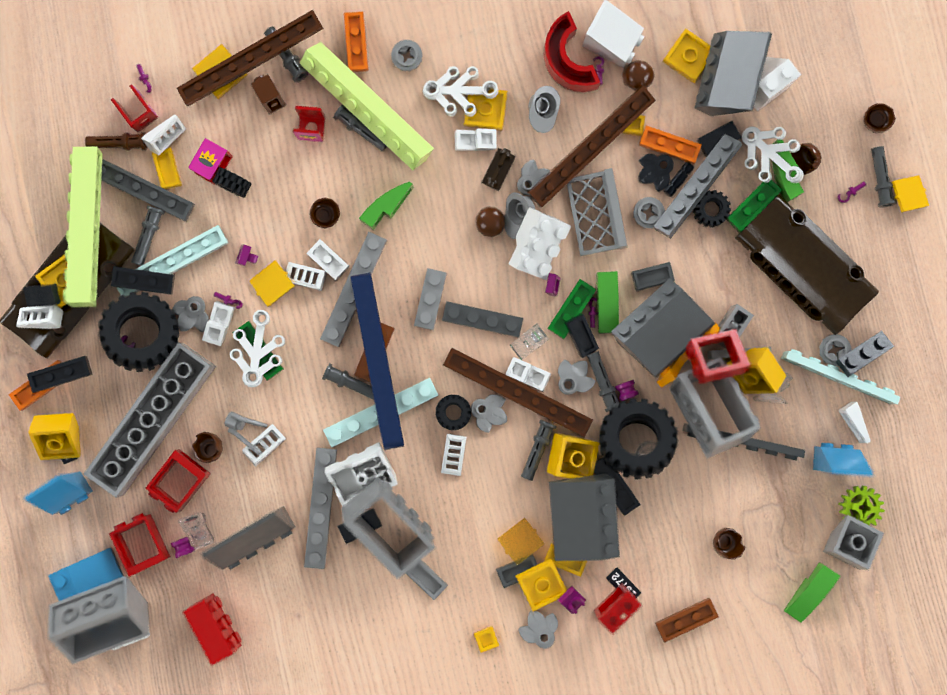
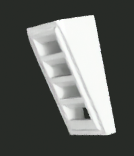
M173 115L146 133L141 139L149 150L160 155L186 128L178 116Z
M288 262L286 269L287 276L293 284L322 291L327 274L326 271ZM296 268L294 279H291L292 269ZM300 269L304 270L301 281L298 280ZM307 272H311L309 281L307 283L305 282ZM318 274L316 284H312L314 275Z
M56 305L20 308L16 326L18 328H60L63 310Z
M850 402L839 409V413L859 443L871 442L858 403Z
M272 424L251 442L260 451L259 457L256 458L248 446L242 452L256 467L286 438ZM270 432L278 439L276 442L268 435ZM266 438L271 443V446L268 447L262 439ZM258 443L265 449L264 452L256 446Z
M447 434L441 473L461 476L467 437ZM450 441L462 442L461 446L450 445ZM449 449L460 450V454L450 453L448 451ZM448 456L459 458V462L450 461L447 458ZM446 464L456 465L458 470L446 468Z

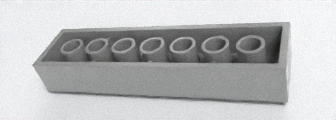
M178 342L87 468L84 475L114 497L124 496L216 366L186 344Z

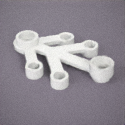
M451 66L439 80H430L423 87L424 96L429 100L436 99L443 106L448 116H454L457 113V108L454 103H449L443 95H451L464 108L465 114L469 117L476 114V107L473 103H469L462 95H484L489 99L495 98L498 95V86L494 81H487L483 86H464L469 80L478 78L479 72L474 66L469 67L460 78L458 68ZM452 71L457 72L455 75H450ZM471 71L476 72L474 75H470ZM450 79H458L451 86H444ZM436 89L434 93H430V90ZM493 89V93H487L488 90ZM450 107L454 108L452 112H448L447 110ZM468 108H473V111L467 112Z
M748 127L742 134V140L748 146V158L745 160L746 168L749 170L757 168L756 146L762 151L761 171L758 177L764 183L772 179L770 159L786 172V178L791 183H799L804 176L803 171L799 167L790 166L776 153L784 151L795 153L799 151L800 143L797 140L792 139L788 143L769 145L763 141L764 139L776 138L777 140L784 139L786 131L782 127H776L771 131H760L757 127ZM779 130H782V135L777 137L776 133ZM751 133H754L753 139H749ZM792 143H797L795 149L790 148ZM754 160V165L749 167V162ZM792 171L797 172L795 177L790 176ZM768 173V178L763 180V174Z
M258 310L253 315V321L257 325L253 346L246 338L244 330L237 329L233 333V338L240 342L251 358L249 366L243 359V352L240 349H233L230 352V358L236 361L244 372L242 379L248 387L259 386L263 380V374L274 366L278 367L282 364L281 356L272 355L267 363L259 367L260 359L275 348L282 347L285 344V338L281 335H276L271 342L262 348L265 325L270 322V315L264 310ZM261 315L266 317L264 322L259 321ZM241 331L243 333V337L241 339H238L236 335L238 332ZM278 337L282 338V343L280 345L276 344V339ZM235 351H238L240 353V356L237 359H235L233 356ZM274 357L279 358L278 364H273L272 360ZM251 374L256 375L255 381L250 380Z

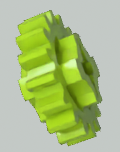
M853 486L854 491L847 489L848 495H841L844 502H839L838 504L843 506L839 513L845 514V516L849 515L867 525L876 526L875 520H882L879 513L885 511L880 508L884 501H878L881 495L874 494L875 489L873 488L867 490V486H861V488ZM859 505H864V509H859Z

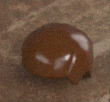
M637 60L631 62L623 70V83L634 91L642 85L648 88L654 79L653 68L645 61Z
M876 103L870 106L864 114V124L873 133L888 131L896 120L893 108L884 103Z
M812 143L800 144L799 151L790 153L804 175L816 170L821 163V153Z
M325 197L313 203L309 215L311 221L317 227L326 229L337 223L340 217V210L338 204L333 199Z
M485 207L476 216V227L484 236H497L505 227V217L498 208Z
M202 432L196 435L197 439L192 444L195 457L204 463L216 461L223 451L220 438L209 432Z
M723 528L716 533L713 539L714 550L722 558L735 560L741 557L745 551V546L742 543L743 537L732 528Z

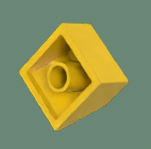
M768 347L751 348L746 351L751 366L744 374L732 376L738 382L744 394L777 393L786 378V374ZM731 361L727 363L728 366L733 365Z
M74 413L36 415L33 417L28 434L40 460L80 458V432Z
M554 433L546 472L557 477L570 479L593 475L599 442Z

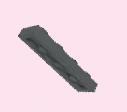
M446 301L442 321L519 338L523 318Z

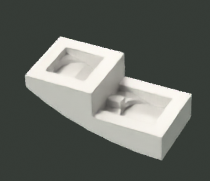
M496 129L455 131V151L497 149Z
M218 301L214 302L202 341L222 346L235 310L234 306Z
M513 357L505 375L544 392L551 373Z

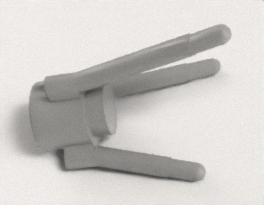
M230 412L225 420V426L229 427L228 432L235 435L259 455L260 451L240 435L237 430H242L246 423L265 428L268 425L245 418L235 412Z

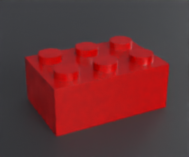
M214 593L182 611L211 666L233 655L242 646L240 635L238 632H234L231 626V618L223 612L221 608L223 606L218 596L215 597Z

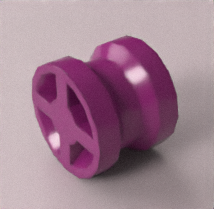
M634 379L615 386L616 390L620 393V401L639 395L638 390L634 387Z
M190 536L171 543V546L175 548L176 552L174 555L176 558L195 551L194 547L190 544Z

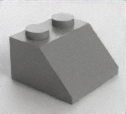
M846 515L830 534L823 552L858 570H869L884 533Z

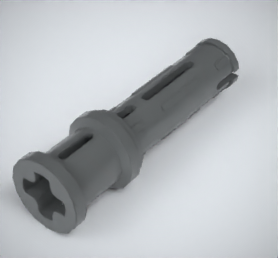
M272 26L266 29L264 35L268 36L276 31L275 27ZM290 49L279 54L284 61V68L290 71L294 82H300L308 76L309 72L299 64V57L293 55Z
M344 105L338 108L333 119L341 121L347 126L348 130H354L381 152L385 150L387 146L356 116L348 111Z
M884 146L874 147L871 149L877 179L875 191L878 192L880 202L878 207L892 206L897 204V201L893 197V184L890 182Z
M147 206L148 212L145 221L141 223L143 227L142 233L131 260L132 263L141 266L145 263L154 233L160 228L158 224L161 215L165 213V211L151 206Z
M599 351L587 355L601 390L599 391V396L603 398L606 406L605 411L608 412L613 407L618 408L619 401L615 393L616 388L610 383Z
M329 363L322 380H330L336 383L338 387L345 386L374 400L372 386L349 376L346 370L340 371L332 367V364Z
M543 420L539 421L540 427L537 434L533 437L534 445L521 474V477L533 481L545 447L550 445L549 439L553 429L557 427Z

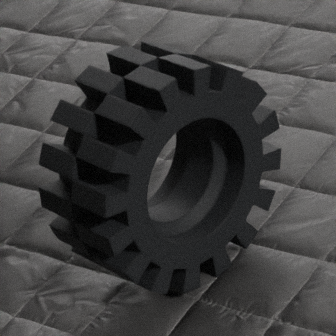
M221 167L218 168L212 180L214 184L242 198H245L251 186V183L246 179Z
M717 190L707 191L693 209L695 220L698 219V223L704 224V227L710 226L712 228L719 226L730 215L731 208H729V205L731 203L727 201L728 197H724L721 191L719 193ZM715 202L718 205L719 212L716 216H709L705 212L706 203Z
M448 395L439 401L436 407V418L442 427L448 430H459L469 422L471 407L465 398L459 395ZM457 405L460 407L461 416L459 419L450 420L446 416L448 406Z

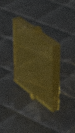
M525 518L498 538V541L506 550L505 553L510 555L516 565H519L545 545L536 533L537 530L533 529Z

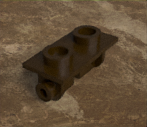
M498 148L482 180V184L500 191L516 156L511 154V151L506 148L503 150Z

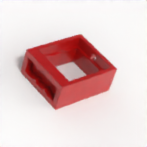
M736 329L691 339L685 348L686 357L691 361L693 375L698 379L699 384L744 374L751 366ZM724 342L733 365L708 370L700 347Z
M178 449L171 454L145 489L149 491L148 494L153 499L161 500L168 511L178 513L184 509L211 473L181 449ZM176 462L198 478L180 503L158 487Z
M141 513L132 518L133 522L127 525L125 522L114 526L115 530L109 533L129 577L171 557L151 514L144 516ZM145 522L159 554L136 565L122 533Z
M621 583L594 609L597 619L613 635L642 605L637 597ZM622 614H625L626 617H625V618H621V615H622Z

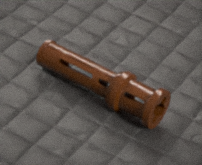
M145 132L134 135L124 133L122 136H86L85 138L86 147L123 148L126 151L131 150V148H141L142 150H147L148 148L141 139L146 134Z

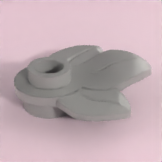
M535 160L528 161L522 167V177L517 182L519 192L523 195H529L528 192L550 170L545 168L538 169ZM525 182H529L530 188L525 186Z
M193 296L187 301L180 300L175 303L173 311L176 315H179L177 322L180 331H187L193 326L200 332L205 331L209 317L205 313L206 306L202 298ZM193 303L197 305V310L193 309Z
M567 360L562 361L558 368L560 376L558 386L562 393L570 395L576 391L586 392L594 386L596 381L586 376L588 371L587 361H579L573 365ZM566 381H570L572 383V387L570 389H567L565 387Z
M492 394L485 399H477L472 403L471 413L476 417V423L480 430L489 433L492 424L502 425L507 422V416L501 409L506 400L504 397ZM483 405L484 411L480 413L478 408Z
M531 610L528 615V626L520 627L519 633L526 642L536 643L540 648H549L555 641L554 633L558 628L557 618L554 613L549 614L545 618L540 612ZM543 634H546L548 636V640L546 642H542L541 636Z

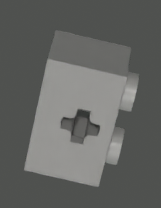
M738 304L732 305L718 325L720 327L718 333L736 329L740 337L754 315ZM724 342L717 343L726 349Z

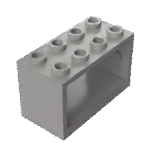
M721 357L705 363L708 370L728 366ZM692 369L679 374L669 388L707 459L748 441L760 429L758 418L751 412L748 400L742 396L738 382L733 380L732 377L712 381L739 430L738 433L724 440L692 385L693 382L698 381L694 377Z
M377 477L342 507L343 524L399 579L435 549L434 537L431 534L432 529L425 521L422 523L418 519L419 515L417 512L405 505L406 502L399 494L395 495L392 492V486L386 480L382 481ZM380 498L418 536L398 554L360 516Z
M127 576L49 605L48 639L72 664L149 635L148 602Z

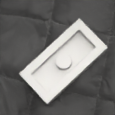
M321 239L307 252L335 280L350 267Z

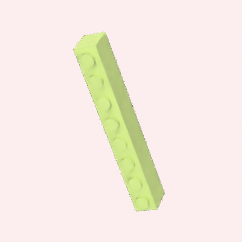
M319 42L305 51L299 64L407 166L414 170L428 159L434 148L323 43Z
M73 147V152L69 157L72 173H69L71 192H68L70 211L67 212L69 230L66 231V240L68 242V250L65 251L67 269L64 271V279L67 282L66 289L63 291V298L71 307H96L103 155L98 147Z

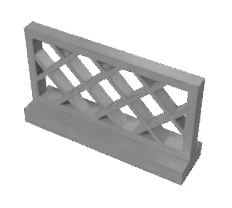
M605 169L602 172L574 177L567 184L580 256L628 248L613 169ZM602 177L603 185L599 190L590 186L594 178ZM581 182L585 187L580 194H577L572 190L571 183ZM587 187L596 192L591 202L582 197ZM599 195L604 197L607 202L602 210L593 204ZM579 199L589 204L583 214L576 210L575 205ZM591 206L600 211L595 221L585 216ZM602 214L610 218V223L606 229L597 224ZM583 218L593 223L587 233L579 228ZM595 225L604 231L598 241L589 235ZM608 233L614 238L615 245L605 246L600 242L605 234ZM587 237L596 242L591 250L584 251L583 242Z

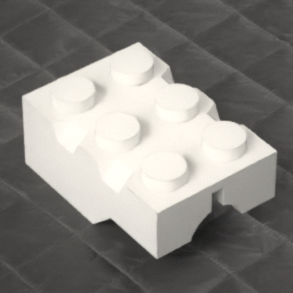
M529 207L516 235L517 246L509 265L520 271L547 280L552 269L551 262L553 257L558 256L560 252L559 244L562 239H566L571 225Z
M379 442L367 447L365 451L359 454L355 453L348 456L342 462H336L325 467V474L329 482L335 487L342 506L347 504L377 477L382 481L386 480L392 487L398 484L396 474Z

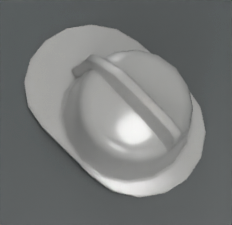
M551 86L540 87L529 100V120L537 132H549L556 121L560 107V96L557 90Z
M516 192L509 194L505 210L504 228L512 239H516L528 208L535 209L531 197L523 196Z

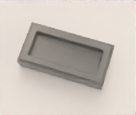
M422 560L406 572L433 600L448 586Z

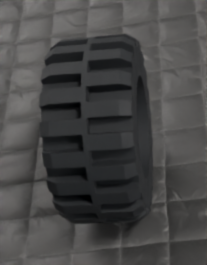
M131 292L129 297L125 298L124 295L118 297L119 301L109 303V309H104L101 314L103 318L99 320L98 325L100 329L98 332L99 339L108 358L112 359L117 366H123L128 371L136 369L137 372H143V369L147 368L151 371L155 369L154 366L158 364L161 366L177 345L179 338L178 322L173 309L169 308V304L165 301L161 302L160 298L156 295L150 297L146 292H142L141 295ZM143 316L157 323L159 335L151 345L144 348H132L122 342L120 329L131 318Z
M636 398L630 399L627 404L625 401L620 402L618 408L613 407L609 410V415L604 417L600 429V451L602 456L605 457V462L607 465H611L613 467L612 470L616 473L622 472L623 477L626 478L630 475L634 476V479H641L642 476H645L647 479L651 478L654 473L658 475L663 471L664 467L670 464L677 447L678 431L677 427H674L675 421L673 417L667 416L668 411L665 408L659 409L658 403L648 404V399H642L641 402H636ZM630 424L646 425L656 434L657 445L652 452L645 455L629 453L619 442L620 431Z

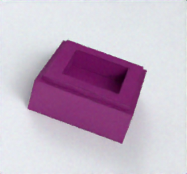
M549 273L545 293L550 296L558 295L561 280L558 275Z

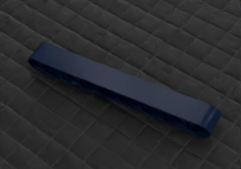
M370 272L351 276V283L384 450L404 447L372 276Z

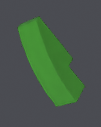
M776 140L773 144H779L784 142L783 140ZM789 151L776 152L790 166L798 167ZM772 161L775 181L782 189L780 192L782 198L789 202L804 193L800 184L788 181L786 172ZM792 171L790 176L795 177L797 172Z
M409 181L380 196L359 217L360 221L374 230L384 215L392 219L414 188L413 184Z
M618 271L597 272L598 334L612 333L611 331L619 325Z
M818 563L810 577L804 579L784 611L802 623L827 596L841 576L824 564Z

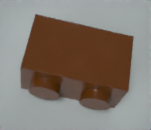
M268 74L258 76L251 83L269 115L286 106Z

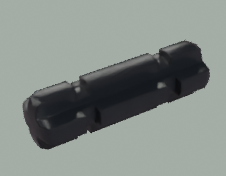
M685 162L681 167L682 170L677 172L670 181V184L664 189L665 194L670 197L674 195L677 191L676 189L682 185L688 174L693 171L694 166L691 163Z

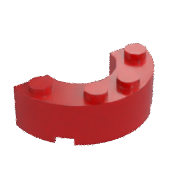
M568 11L555 20L547 34L544 47L545 65L551 77L562 87L575 92H591L597 90L600 85V80L593 65H577L566 54L565 45L570 39L575 37L577 31L573 18Z

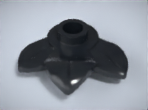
M654 154L642 156L639 162L644 168L639 173L638 181L645 184L654 182L657 192L662 191L670 182L669 173L674 167L672 158L667 155L658 157ZM662 161H666L668 164L665 169L660 167Z

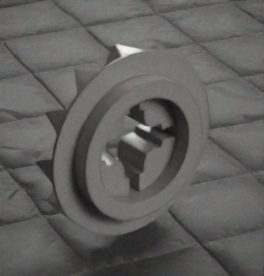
M402 40L393 47L391 58L394 65L401 71L410 72L422 62V50L416 42ZM410 49V56L413 58H408L404 63V56L401 54H406Z
M646 197L639 200L635 205L633 217L637 224L643 228H654L653 226L663 215L665 209L658 199ZM651 205V212L654 213V216H650L646 220V214L642 211H647Z
M838 334L827 336L819 346V355L825 363L833 366H838L835 361L851 351L849 341L844 336ZM832 345L838 348L842 347V349L837 351L836 356L834 353H828L833 348Z

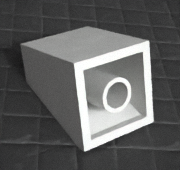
M604 0L585 35L582 47L624 68L626 62L630 64L635 55L632 52L635 45L640 46L644 38L641 35L644 28L609 1Z
M766 57L754 103V108L757 112L787 90L801 76L789 59Z

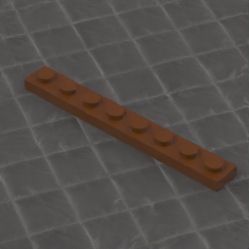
M311 10L177 87V90L185 105L189 107L324 28L315 12Z
M644 85L640 86L528 192L539 207H543L656 101Z
M451 348L443 366L584 438L593 422V419L454 348Z

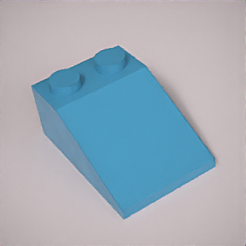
M821 443V447L814 446L813 470L836 474L873 476V471L861 450L853 449L854 445L841 444V448H833L834 444Z
M80 471L58 475L25 496L24 499L52 515L57 513L63 515L72 509L71 505L74 503L80 504L89 498L87 495L93 491Z
M108 548L48 575L58 600L61 601L124 577L112 548Z

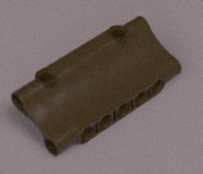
M779 194L735 237L747 250L750 249L752 251L750 253L751 260L810 318L815 321L823 320L822 323L834 335L842 331L854 316L879 293V290L864 277V271L833 242L802 210L794 209Z
M101 222L99 229L97 298L110 284L112 279V272H106L103 269L104 265L112 263L116 267H122L135 251L132 246L111 232ZM66 235L24 287L41 285L35 276L65 255V251L68 250ZM22 288L12 301V305L0 318V323L24 340L38 354L48 358L90 307H71L66 304L60 308L63 310L61 326L65 328V331L61 334H57L53 329L18 328L16 325L20 308L27 307Z

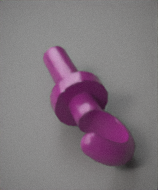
M597 56L593 61L599 59L602 62L596 65L595 71L600 80V85H603L602 74L604 69L601 67L604 65V59Z
M137 64L136 67L140 74L139 81H143V84L147 86L146 92L151 93L152 87L150 82L147 81L149 76L144 73L141 64Z
M862 182L854 188L852 186L849 187V191L846 192L847 199L841 200L839 194L838 200L841 203L848 202L850 195H857L856 192L865 187L866 183Z
M218 292L214 293V296L223 300L226 305L239 304V306H236L237 309L243 306L240 300H232L230 295L224 296Z
M592 297L588 303L591 312H588V315H590V328H595V315H598L596 307L592 304L593 300L597 302L595 297Z

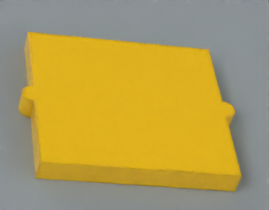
M920 175L892 181L896 195L895 199L898 201L901 213L930 206Z
M274 260L249 280L257 291L256 295L262 298L267 307L271 306L295 287L287 276L288 273L282 269L277 260Z

